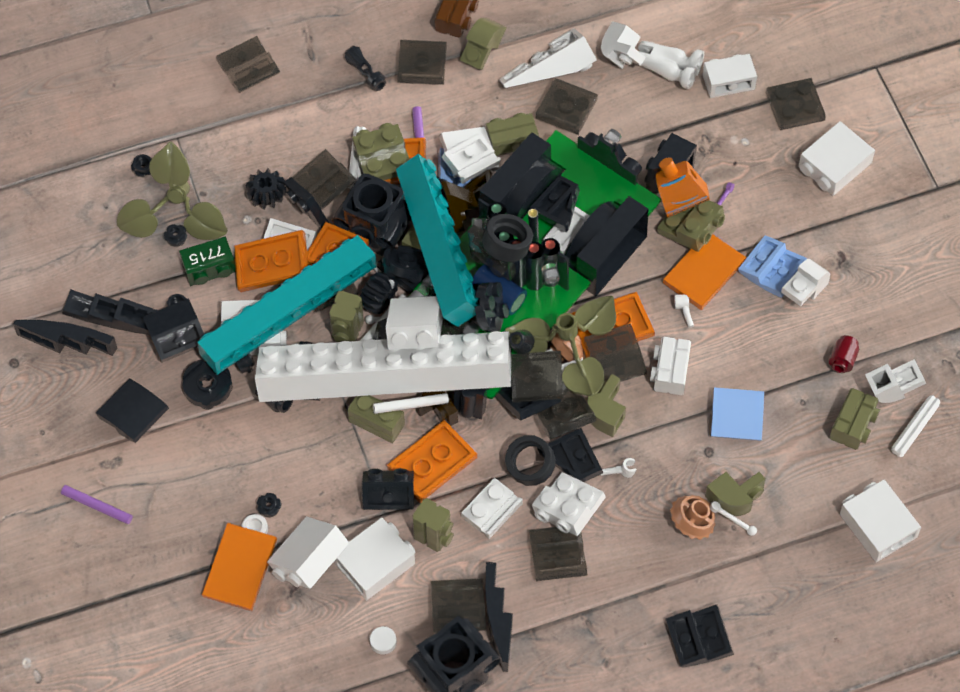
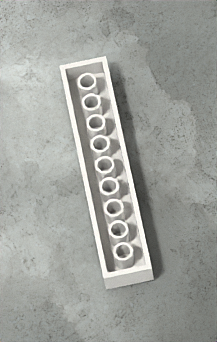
M509 331L441 335L439 347L388 350L387 339L259 347L255 374L259 402L511 387Z

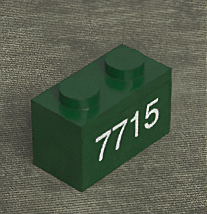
M226 236L179 250L181 262L190 286L203 285L210 280L219 277L225 278L236 272L235 261Z

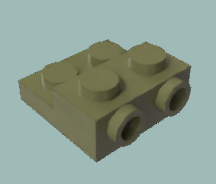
M384 123L378 130L370 132L364 129L352 137L354 149L363 174L367 173L382 180L398 177L396 169L410 160L398 124Z
M708 200L673 216H666L657 227L658 234L699 252L703 245L710 241L714 231L723 225L725 220L723 206Z

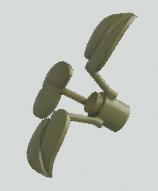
M172 141L168 142L154 155L149 165L150 173L158 183H169L170 188L167 191V195L151 210L147 201L143 199L131 200L122 207L117 217V226L122 231L135 237H148L155 232L158 226V220L153 214L170 200L175 204L185 203V209L189 216L184 220V227L191 236L201 240H214L228 232L223 216L215 205L209 202H199L194 205L192 210L190 209V198L187 197L190 191V185L187 182L190 176V168L185 156Z
M605 296L589 301L579 307L575 316L570 313L561 314L557 318V326H553L551 334L549 325L540 318L525 319L505 329V332L509 331V336L511 333L521 329L532 333L535 344L529 353L524 354L528 356L543 354L548 347L547 341L553 340L556 333H558L561 339L570 341L576 363L565 367L562 374L563 383L573 393L592 396L597 394L602 388L604 370L601 363L593 357L580 361L575 337L578 334V329L582 332L588 330L592 335L600 336L609 333L616 324L614 297ZM521 337L517 339V344L520 343Z

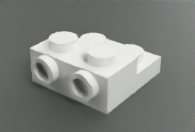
M562 472L551 488L545 486L532 504L535 517L541 522H550L556 525L560 531L564 533L570 532L578 536L606 497L603 491Z

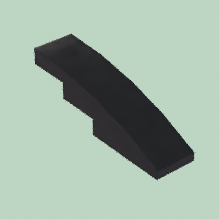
M70 289L62 314L113 329L150 335L143 317L158 310L121 297L117 301L96 293L92 297Z
M15 320L13 323L17 336L57 353H61L64 346L87 355L91 347L111 356L117 350L114 336L91 328L48 320Z
M486 562L485 599L488 625L494 650L501 658L500 665L502 671L508 672L513 613L503 612L505 588L495 587L497 563Z

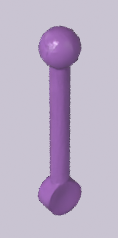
M729 182L727 184L726 190L717 204L722 205L728 194L734 190L733 183Z

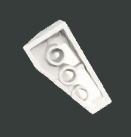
M573 28L548 44L550 48L547 51L536 52L532 55L529 64L522 63L500 78L499 81L505 88L575 73L579 70L582 72L592 67V63L597 59L585 37Z

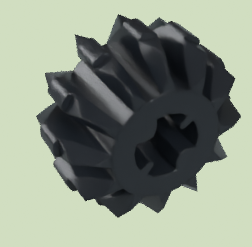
M267 168L262 173L258 169L257 175L250 174L249 182H246L247 198L249 201H253L255 207L261 204L264 210L267 205L275 208V202L282 203L283 196L286 195L287 190L283 183L285 179L280 177L278 171L271 173L270 169Z
M379 271L370 276L360 295L364 309L375 314H381L387 310L391 299L396 297L395 293L398 291V282L393 277Z

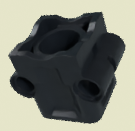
M367 173L362 174L354 183L345 197V201L342 202L332 218L335 226L369 239L368 247L374 253L381 256L389 247H392L391 250H394L404 230L412 220L406 200H404L402 188Z
M458 615L436 634L416 646V653L409 659L407 664L420 681L425 683V687L429 692H473L488 681L489 672L500 663L501 658L490 644L483 640V636L468 618L462 620ZM450 661H459L465 664L459 668L445 666Z

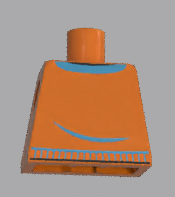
M665 158L659 163L662 171L657 172L656 181L667 217L710 200L707 184L688 161H682L675 165L672 158Z

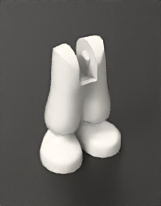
M641 41L638 47L639 52L646 57L640 66L656 72L669 81H679L685 89L692 87L695 75H698L703 63V50L697 49L690 57H686L685 52L681 49L662 46L648 41Z

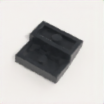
M129 378L96 414L100 420L116 428L121 436L136 443L169 407L148 389Z
M717 604L693 613L691 610L666 618L682 668L734 655Z

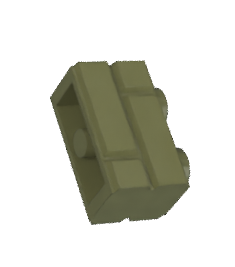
M517 113L512 118L503 120L495 118L486 123V132L496 156L514 152L531 132L539 136L532 113Z
M338 291L334 300L335 304L332 305L329 313L332 337L336 342L357 341L359 331H361L364 323L362 298L355 294Z
M850 388L831 430L830 439L854 450H858L861 442L866 444L871 432L868 429L869 423H875L880 413V409L876 408L879 401L878 398Z
M371 395L356 396L348 408L349 422L393 444L405 425L404 412L398 410L374 414L373 404L383 403V401Z
M428 498L423 499L413 514L414 539L422 544L427 543V547L436 552L441 551L443 546L447 547L454 536L451 532L453 523L450 521V511L442 506L437 507V503Z

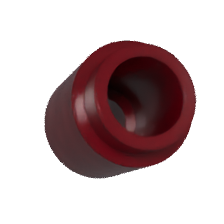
M844 335L836 341L829 359V365L834 371L846 373L853 369L860 350L858 340L852 336Z

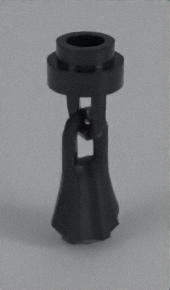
M351 46L348 48L344 57L346 62L357 68L362 75L368 77L367 85L372 90L380 91L386 85L385 76L379 71L375 73L372 71V66L363 56L360 47ZM365 64V65L368 67V69L365 68V69L363 70V69H362L363 65Z

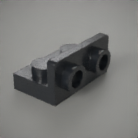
M403 468L395 469L394 471H382L381 469L363 471V510H414V471H408Z

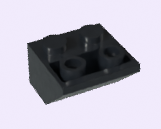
M671 133L667 140L663 139L658 147V153L655 158L652 156L647 162L645 169L648 172L644 179L646 189L653 194L659 193L656 174L662 171L659 163L665 158H672L675 165L682 161H688L694 169L697 145L674 133Z
M189 298L143 317L162 363L197 349V342L205 335Z

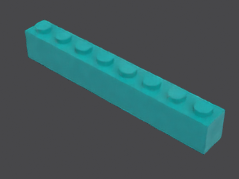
M417 154L399 166L396 172L443 318L458 327L476 315L475 306H479L478 301L480 298H476V291L472 285L473 277L467 270L465 264L467 259L460 249L459 244L461 241L454 231L453 226L455 223L448 213V202L442 195V184L435 174L436 167L430 159L426 160L420 154Z
M358 235L352 239L345 240L339 248L324 254L318 262L312 266H306L300 274L292 279L285 280L273 292L263 295L260 301L245 307L239 315L233 319H227L212 333L209 332L203 335L200 341L197 342L199 354L218 375L336 295L338 291H342L376 268V255Z

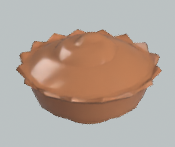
M556 333L553 340H551L553 344L550 346L555 356L561 361L565 359L569 362L575 360L570 341L561 339L558 333ZM577 335L575 337V344L579 359L581 360L582 357L585 359V355L583 354L581 340Z
M685 495L684 497H678L677 501L672 503L673 507L670 509L672 513L671 520L675 522V528L681 530L682 535H688L690 539L697 538L701 540L703 537L708 538L710 533H713L715 513L710 510V504L700 496Z

